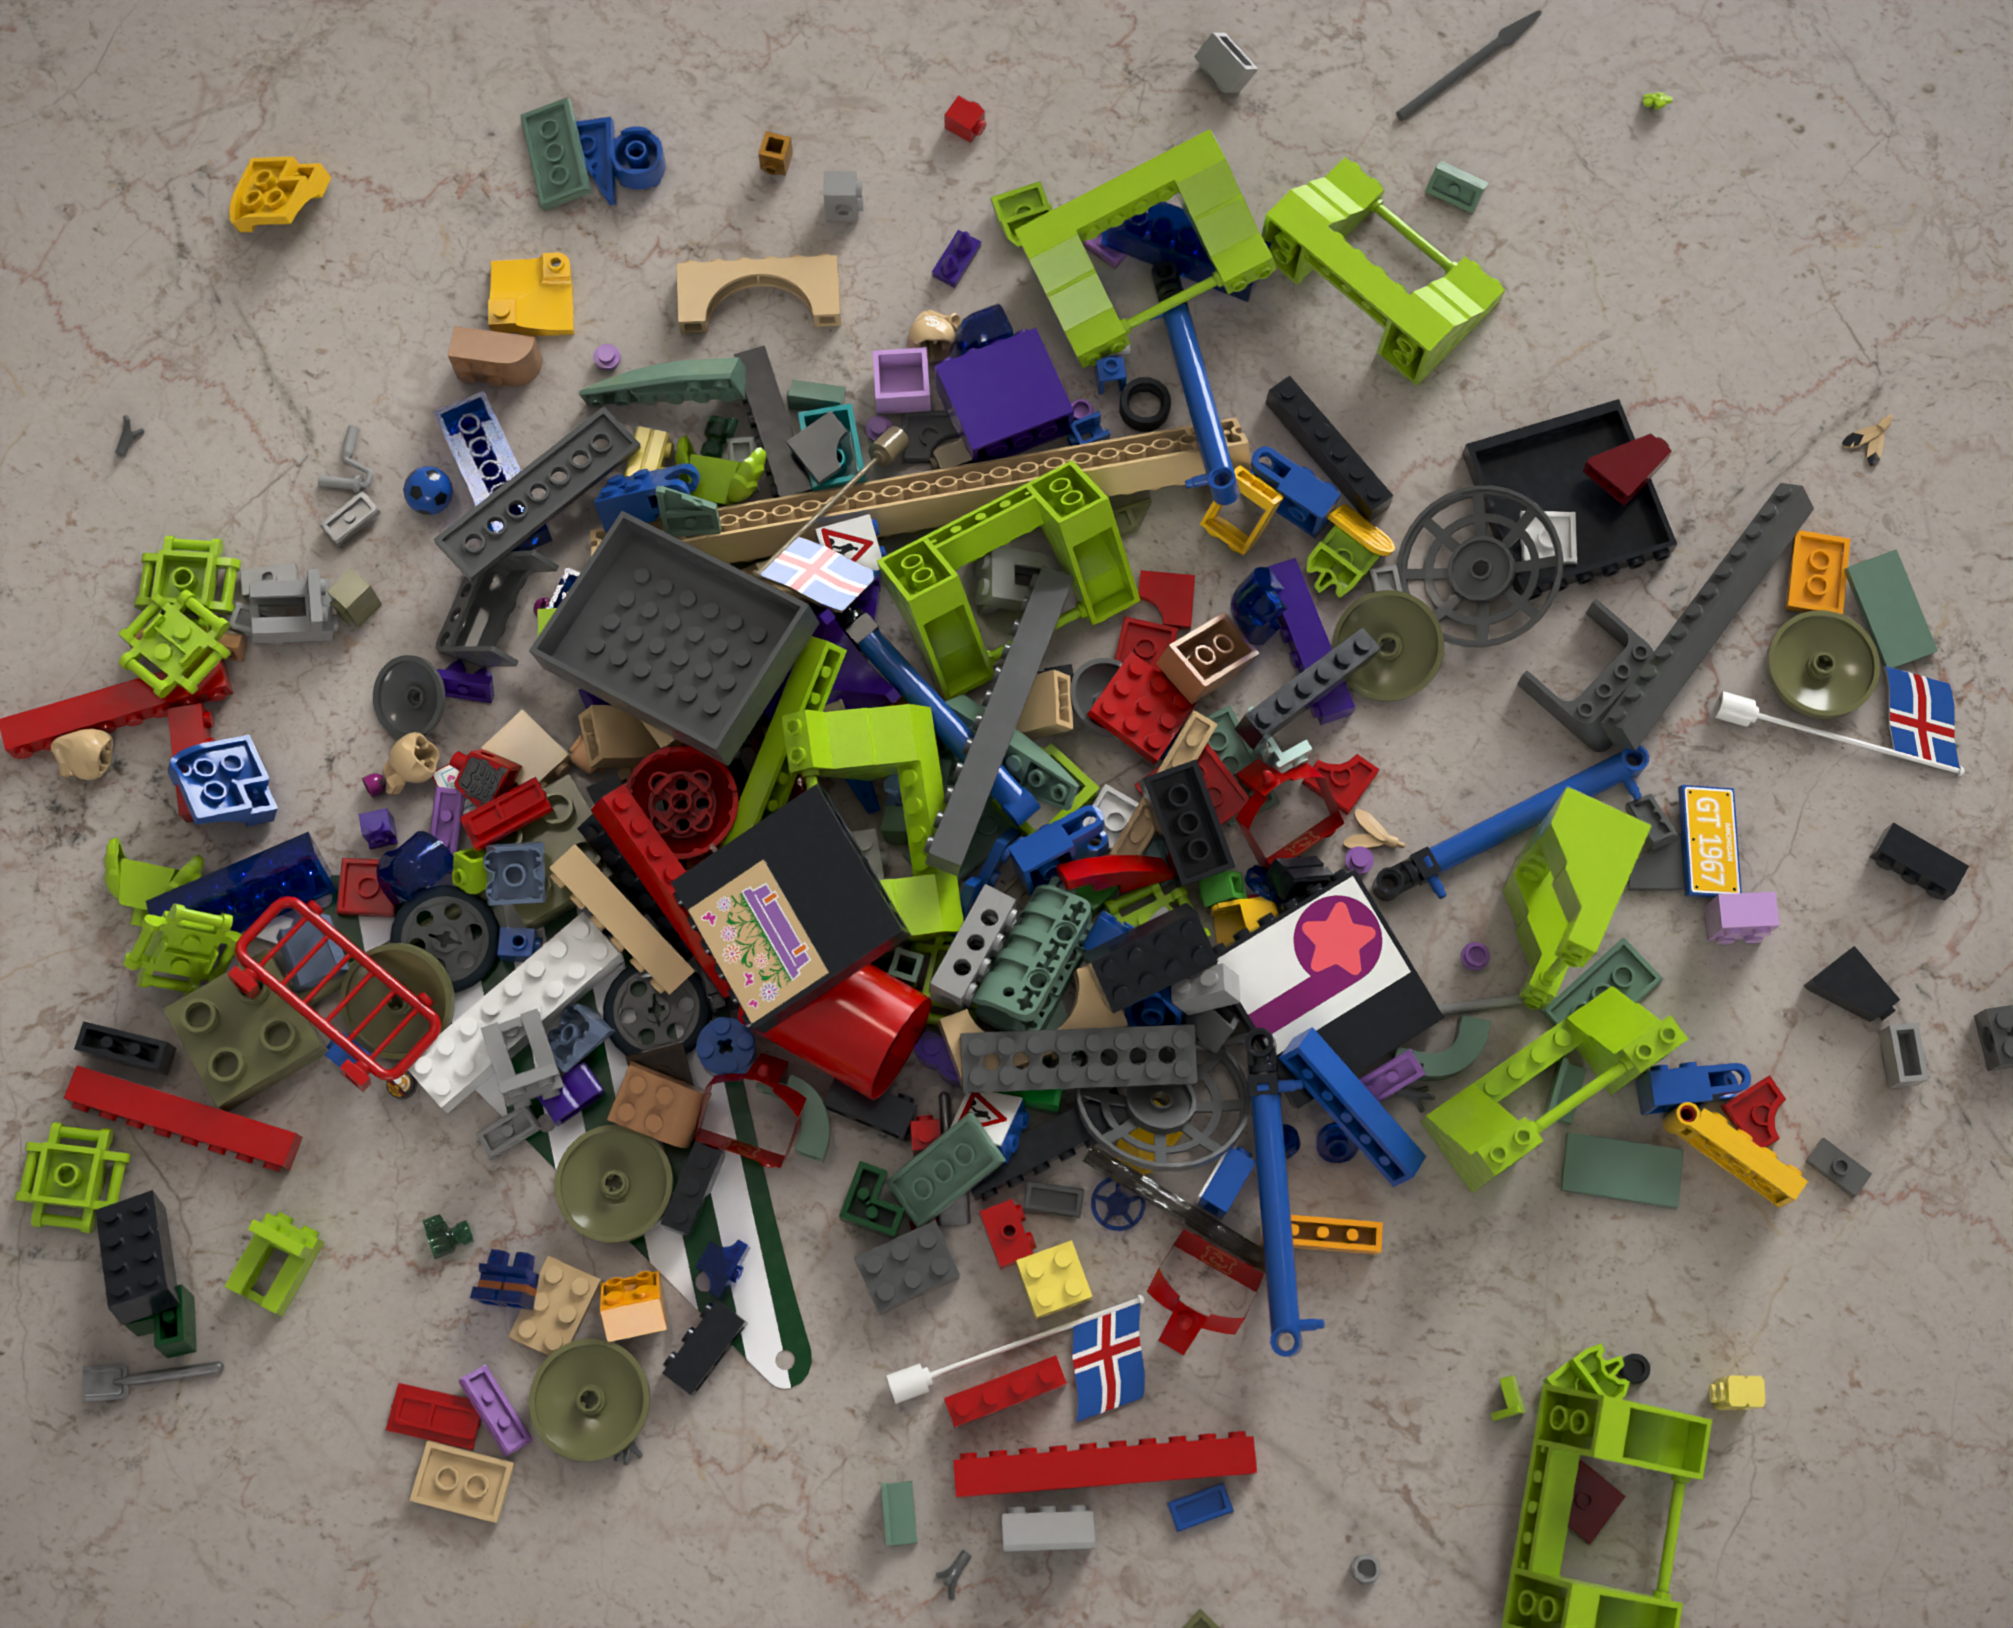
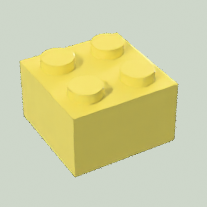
M1072 1240L1016 1260V1266L1036 1320L1090 1301L1093 1297Z

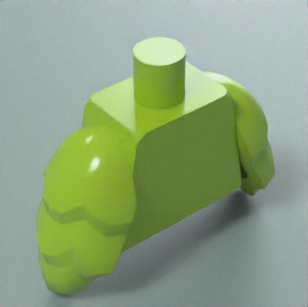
M687 435L678 439L677 451L674 456L676 465L692 464L700 474V483L690 495L716 503L718 508L720 505H736V503L749 498L758 487V481L764 473V464L766 462V452L761 447L753 451L743 463L697 455ZM682 473L678 477V479L685 483L692 482V478L688 474Z
M118 837L109 839L106 854L103 858L105 867L103 878L106 887L119 900L120 905L134 907L130 924L141 926L144 917L151 915V911L164 913V911H170L174 903L184 905L194 895L195 887L202 879L201 873L204 868V858L200 854L195 855L180 870L127 859Z

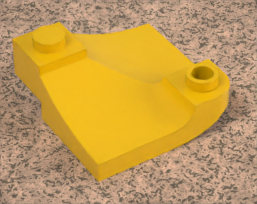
M294 156L251 158L232 195L229 207L230 221L239 232H254L257 225L291 224L298 211L311 198L323 197L331 177L321 163L299 164Z
M553 252L543 253L541 257L535 259L491 261L490 299L488 300V324L490 330L501 333H519L520 335L531 337L574 334L573 277L568 257L563 253ZM561 263V264H560L559 266H557V267H553V266H552L553 264Z

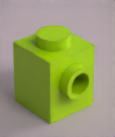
M474 847L454 852L453 884L468 894H478L486 889L485 850L481 849L476 852Z

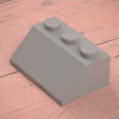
M1086 1505L1068 1506V1512H1056V1506L1038 1507V1513H1026V1507L1008 1508V1514H1002L1003 1552L1095 1549L1093 1511H1086Z

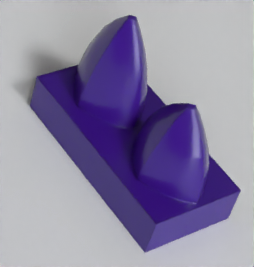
M958 230L932 270V276L956 288L981 248V241L970 236L967 231L962 232Z
M458 659L452 662L445 670L437 669L443 680L445 697L485 703L493 702L495 696L493 677L486 667L477 670L473 674L466 673L463 662Z

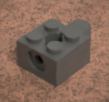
M2013 1005L1988 1008L1974 1015L1987 1071L2013 1068Z

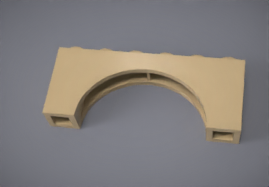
M819 254L812 257L793 255L790 258L768 256L764 259L751 260L749 258H739L735 261L714 259L710 262L689 260L676 264L678 323L681 334L708 333L711 315L725 298L739 290L756 286L776 287L797 296L810 310L814 320V327L841 326L837 255Z
M1088 966L1076 969L1073 972L1076 985L1074 1005L1066 1021L1057 1030L1127 1027L1128 1023L1123 1010L1113 1014L1104 1004ZM967 1009L941 1018L938 1021L961 1087L960 1034L984 1032L973 1021ZM1050 1051L1045 1052L1042 1056V1059L1051 1056L1052 1060L1058 1059L1056 1054ZM1016 1053L1013 1056L1012 1062L1016 1068L1021 1066L1026 1068L1029 1060L1024 1053ZM987 1054L983 1059V1065L988 1070H996L999 1066V1059L994 1054Z

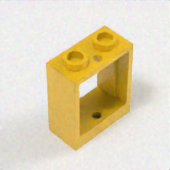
M1240 465L1234 469L1240 493L1265 510L1254 530L1248 536L1219 516L1224 505H1219L1214 500L1200 525L1206 529L1208 534L1228 544L1232 551L1244 556L1254 548L1285 496Z

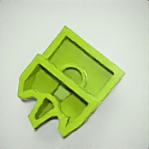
M1041 181L990 198L1000 228L1006 237L1018 248L1022 245L1015 229L1053 210L1051 203H1048Z
M1334 525L1323 541H1320L1308 556L1306 572L1321 573L1314 585L1318 593L1329 585L1334 584L1337 587L1335 593L1341 598L1363 580L1368 574L1369 569L1375 565L1381 555L1373 553L1337 525Z
M1602 1343L1586 1348L1542 1380L1544 1384L1619 1399L1626 1397L1630 1383L1628 1380L1618 1379L1616 1376L1624 1366L1622 1355L1605 1360L1602 1357L1605 1351Z

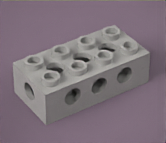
M986 884L984 885L930 982V999L956 1013L963 1011L965 1007L968 1009L972 1007V999L976 994L978 984L982 983L985 975L989 972L992 958L995 959L998 952L1004 946L1002 942L1005 934L1009 935L1018 921L1016 919L1018 911L1015 910L1016 899Z

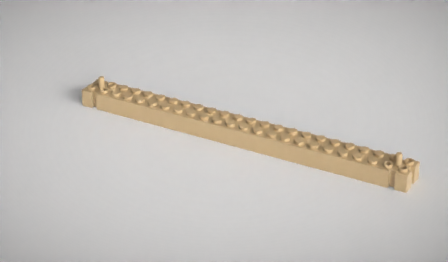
M1237 417L1220 420L1233 468L1236 469L1241 465L1251 472L1249 442L1244 432L1242 433ZM1193 425L857 483L829 508L801 538L818 544L814 532L815 529L870 514L871 520L876 519L880 535L876 537L887 538L893 534L904 532L915 533L927 528H941L1071 460L1083 470L1107 497L1120 494L1131 495L1143 490H1159L1162 487L1171 485L1183 486L1186 480L1206 472ZM844 486L718 508L722 527L720 534L675 538L727 564L740 561L751 562L757 558L772 557ZM661 518L647 523L664 532ZM604 528L590 530L591 556L607 534Z

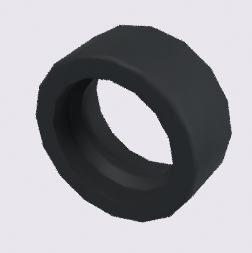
M1139 377L1131 380L1123 388L1119 401V413L1123 422L1130 428L1140 432H1150L1158 429L1166 422L1170 413L1171 396L1167 387L1159 380L1151 377ZM1139 392L1152 393L1159 398L1161 408L1156 415L1151 417L1135 415L1129 407L1131 396Z

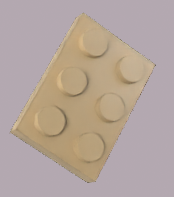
M548 1255L532 1286L537 1289L536 1297H527L508 1337L547 1356L561 1346L573 1342L602 1280Z
M427 1441L409 1501L499 1523L516 1463Z

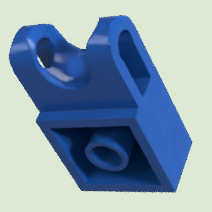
M1264 446L1257 449L1251 459V473L1255 476L1258 475L1266 484L1285 496L1276 513L1316 539L1330 521L1327 517L1336 509L1341 493L1331 483L1323 482L1315 477V474L1307 467H1300L1273 448ZM1268 457L1272 465L1259 463L1258 459Z
M680 464L652 471L641 469L631 476L623 477V475H616L609 478L594 501L605 532L609 531L621 511L645 523L656 521L660 515L656 496L657 486H664L690 495L700 483V474L696 467L692 464ZM682 473L688 474L692 478V482L685 483L678 479V477Z
M1093 805L1084 806L1051 824L1041 826L1038 831L1027 837H1021L1008 846L1015 874L1029 897L1032 896L1034 889L1038 885H1048L1052 876L1059 877L1057 875V864L1084 858L1100 857L1108 851L1109 840L1107 834L1103 831L1105 825L1104 817L1099 808ZM1086 817L1096 818L1094 823L1083 826ZM1092 839H1099L1101 841L1098 846H1090L1088 844ZM1061 879L1059 880L1057 886L1063 883Z
M1686 1062L1679 1064V1068L1668 1069V1065L1650 1067L1651 1071L1644 1072V1075L1635 1081L1641 1115L1668 1113L1685 1102H1691L1700 1109L1709 1102L1729 1100L1736 1096L1737 1093L1749 1087L1751 1074L1742 1063L1697 1066V1062ZM1731 1071H1736L1742 1077L1740 1085H1738L1737 1078Z

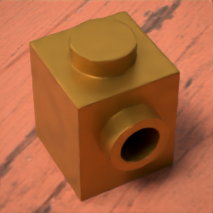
M765 131L758 153L760 169L771 175L780 174L786 176L793 155L791 137Z

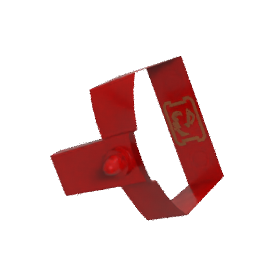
M1257 759L1236 773L1239 782L1255 792L1236 817V821L1258 864L1269 869L1270 864L1275 859L1298 856L1321 839L1332 836L1336 829L1344 824L1326 778L1308 763L1293 767L1282 774L1262 760ZM1314 777L1330 815L1268 858H1265L1249 829L1258 810L1267 800L1266 795L1286 780L1295 781Z
M761 1053L747 1073L715 1075L705 1088L695 1140L716 1150L723 1149L759 1161L764 1167L781 1168L791 1150L807 1100L799 1092L779 1084L787 1071L789 1061ZM748 1079L773 1088L772 1092L780 1097L798 1117L786 1155L784 1156L702 1129L705 1117L703 1111L706 1096L711 1093L712 1085Z
M1185 1229L1182 1230L1165 1257L1166 1259L1175 1246L1256 1293L1264 1276L1263 1273L1256 1270L1252 1265L1238 1260L1203 1240L1201 1236L1192 1234ZM1160 1266L1146 1291L1163 1307L1172 1311L1158 1341L1182 1355H1185L1201 1328L1235 1335L1247 1317L1255 1298L1254 1295L1244 1317L1232 1318L1214 1314L1206 1316L1179 1300L1181 1296L1164 1278Z

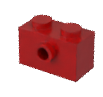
M1013 1199L979 1211L1000 1270L1016 1264L1018 1259L1033 1254L1032 1250L1037 1247L1031 1231L1025 1233L1022 1222L1026 1221L1020 1204L1015 1205Z

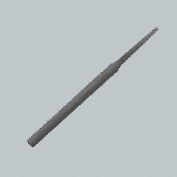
M1541 10L1502 28L1497 38L1396 112L1398 119L1402 121L1503 45L1509 46L1513 44L1542 14Z

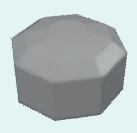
M1371 1554L1356 1556L1350 1565L1352 1577L1361 1584L1376 1582L1382 1573L1379 1560Z

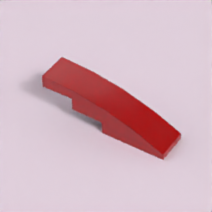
M1109 855L1057 864V875L1068 890L1090 884L1094 891L1117 886L1120 892L1124 893L1174 878L1173 872L1160 857Z

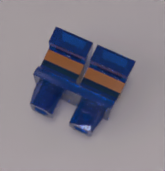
M491 1249L487 1264L479 1263L480 1279L478 1286L472 1287L470 1298L483 1305L533 1310L540 1276L533 1272L535 1256L525 1252H516L513 1266H507L510 1253Z

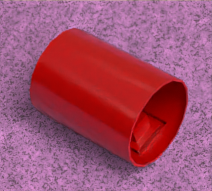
M868 964L765 1034L756 1030L752 1031L874 1101L887 1090L906 1064L925 1028L931 1011L932 1001L923 993L872 964ZM739 1006L738 1021L747 1027L742 1019L744 1012L741 1006Z

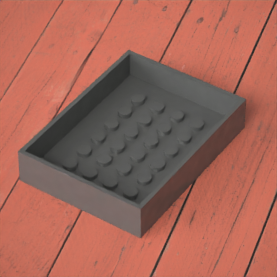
M621 511L529 652L545 670L729 766L818 627L819 621L809 604Z

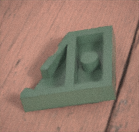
M657 486L656 496L665 533L673 537L721 533L722 527L716 503L664 486Z

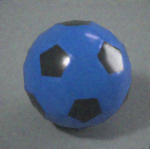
M424 466L415 469L409 474L404 483L403 493L407 504L414 511L422 515H433L447 508L452 499L453 486L450 478L443 471L436 467Z

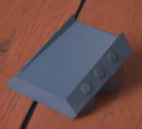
M544 842L486 846L484 867L487 870L486 896L488 897L489 906L546 902Z
M320 915L334 927L330 915ZM309 921L280 949L288 972L325 936ZM294 926L284 930L279 929L276 936L277 941L279 942ZM329 939L291 979L295 992L299 993L318 985L345 956L343 950L332 940ZM348 962L331 979L346 974L349 969Z
M569 1004L561 1013V1023L557 1028L550 1030L547 1038L557 1066L566 1073L611 1036L615 1030L600 1017L599 1013L590 1007L581 1004Z

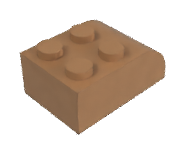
M454 326L448 358L457 379H460L462 382L469 384L483 382L493 387H501L502 385L522 386L534 380L539 374L543 359L535 337Z
M1222 613L1168 645L1156 664L1192 705L1238 676L1260 653L1225 613Z
M631 1061L607 1120L667 1144L689 1149L697 1132L705 1090ZM709 1093L706 1096L703 1115L712 1096V1093Z

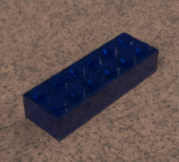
M1160 202L1150 207L1145 213L1125 220L1120 226L1111 227L1102 232L1101 245L1151 265H1155L1161 260L1175 262L1180 276L1197 283L1213 276L1212 273L1215 272L1184 210L1170 203ZM1265 241L1270 251L1272 243ZM1258 280L1248 284L1243 290L1232 292L1228 295L1249 302ZM1217 285L1212 288L1227 294L1224 286L1218 287Z
M484 390L434 411V415L476 506L521 471ZM514 505L509 511L513 515H521L525 508L521 505ZM495 521L489 524L488 529L492 532H499L503 529L504 525L501 522ZM543 525L511 552L530 551L553 541L547 525Z
M308 831L146 901L149 915L162 917L164 911H170L174 903L184 905L185 909L219 916L222 913L229 914L233 917L230 931L241 933L246 931L279 898L286 896L296 897L305 904H308L310 900L316 901L337 892L331 870ZM285 908L276 917L293 911L294 909Z

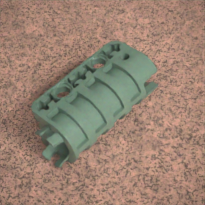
M1052 876L1048 885H1038L1034 889L1017 923L1010 931L1004 946L998 952L989 972L985 975L972 999L973 1003L978 1004L975 1014L982 1021L1000 1031H1025L1024 1025L1029 1026L1033 1019L1035 1029L1030 1028L1028 1031L1045 1030L1074 978L1073 972L1079 969L1084 960L1082 953L1087 950L1082 947V944L1093 926L1090 922L1092 917L1091 906L1086 899L1075 895L1078 888L1070 890L1066 888L1065 891L1057 888L1060 877ZM1075 952L1077 954L1076 958L1068 962L1072 953ZM1047 998L1050 999V1005L1042 1009Z

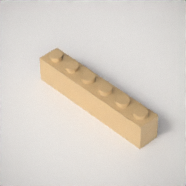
M576 844L549 867L553 871L549 877L561 889L566 885L573 894L569 898L581 910L585 906L593 914L589 919L600 931L605 927L613 935L609 940L620 952L626 949L633 956L629 961L640 973L646 970L653 977L649 982L660 994L666 991L670 995L695 971Z

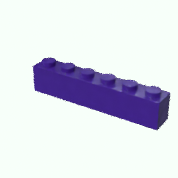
M1293 558L1265 567L1260 584L1264 594H1269L1271 599L1270 610L1274 619L1278 618L1281 628H1279L1282 641L1288 643L1290 647L1289 657L1291 664L1294 668L1298 667L1299 672L1302 673L1329 653L1332 647L1297 560ZM1343 682L1310 707L1313 718H1318L1320 725L1352 715L1355 705L1346 682Z

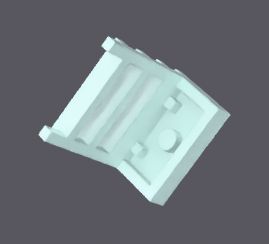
M1252 706L1248 708V712L1251 711L1254 707ZM1270 737L1253 751L1255 755L1260 753L1263 757V762L1283 774L1293 767L1307 763L1312 747L1306 739L1282 753L1273 737Z

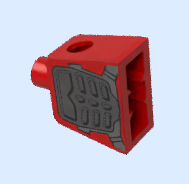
M483 749L470 751L468 756L457 751L449 762L450 766L460 771L454 782L455 787L477 808L510 791L522 768V765Z

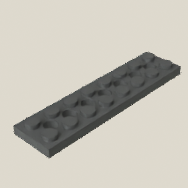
M602 407L434 538V543L473 582L640 450V443L605 407ZM598 439H605L609 442V445L604 449H599L594 446V442ZM578 455H583L588 458V462L584 465H576L573 459ZM556 472H564L567 478L562 482H557L552 479V475ZM536 488H541L546 491V495L537 499L531 496V492ZM514 505H521L525 508L521 515H513L509 510ZM497 521L501 522L504 527L499 532H492L488 529L489 524ZM477 538L482 541V545L477 549H471L467 547V542L470 539Z
M1194 1025L960 1034L962 1093L1198 1083ZM1162 1047H1168L1173 1051L1174 1058L1169 1064H1165L1159 1059L1158 1053ZM1133 1048H1139L1145 1054V1060L1141 1065L1133 1064L1129 1058ZM1105 1049L1112 1050L1116 1055V1061L1112 1066H1106L1101 1062L1100 1055ZM1076 1050L1086 1054L1087 1062L1083 1067H1077L1071 1061V1055ZM1050 1051L1056 1054L1058 1063L1054 1068H1047L1043 1065L1042 1056L1045 1052ZM1016 1053H1024L1028 1057L1029 1063L1025 1069H1017L1013 1065L1012 1059ZM994 1054L998 1057L999 1066L996 1070L991 1071L984 1067L983 1059L985 1055Z

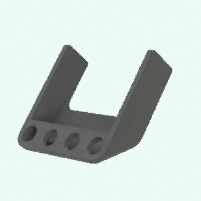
M534 550L509 552L473 582L465 576L437 639L436 650L442 654L480 667L517 666L519 661L496 648L499 638L505 632V624L509 615L515 609L517 596L520 589L525 585L527 577L535 572H555L558 570L559 565Z
M1595 599L1586 611V614L1625 649L1573 701H1564L1558 698L1527 670L1523 673L1517 684L1587 747L1595 752H1604L1613 743L1600 723L1654 651L1644 639L1599 600Z

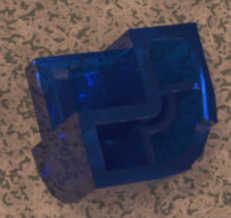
M999 303L972 312L961 321L955 335L957 357L964 355L966 351L972 348L980 349L988 346L996 339L1004 340L1013 336L1012 326Z
M1269 567L1255 568L1237 586L1231 596L1230 613L1247 641L1252 645L1263 646L1281 628L1276 620L1288 609L1278 596L1284 587Z
M417 831L399 848L385 852L380 858L376 870L378 884L393 905L409 901L415 897V892L425 888L427 885L432 887L453 868L454 856L435 836L425 831Z

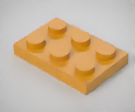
M1798 530L1792 539L1786 610L1804 613L1824 610L1843 615L1847 580L1844 569L1848 567L1850 538Z

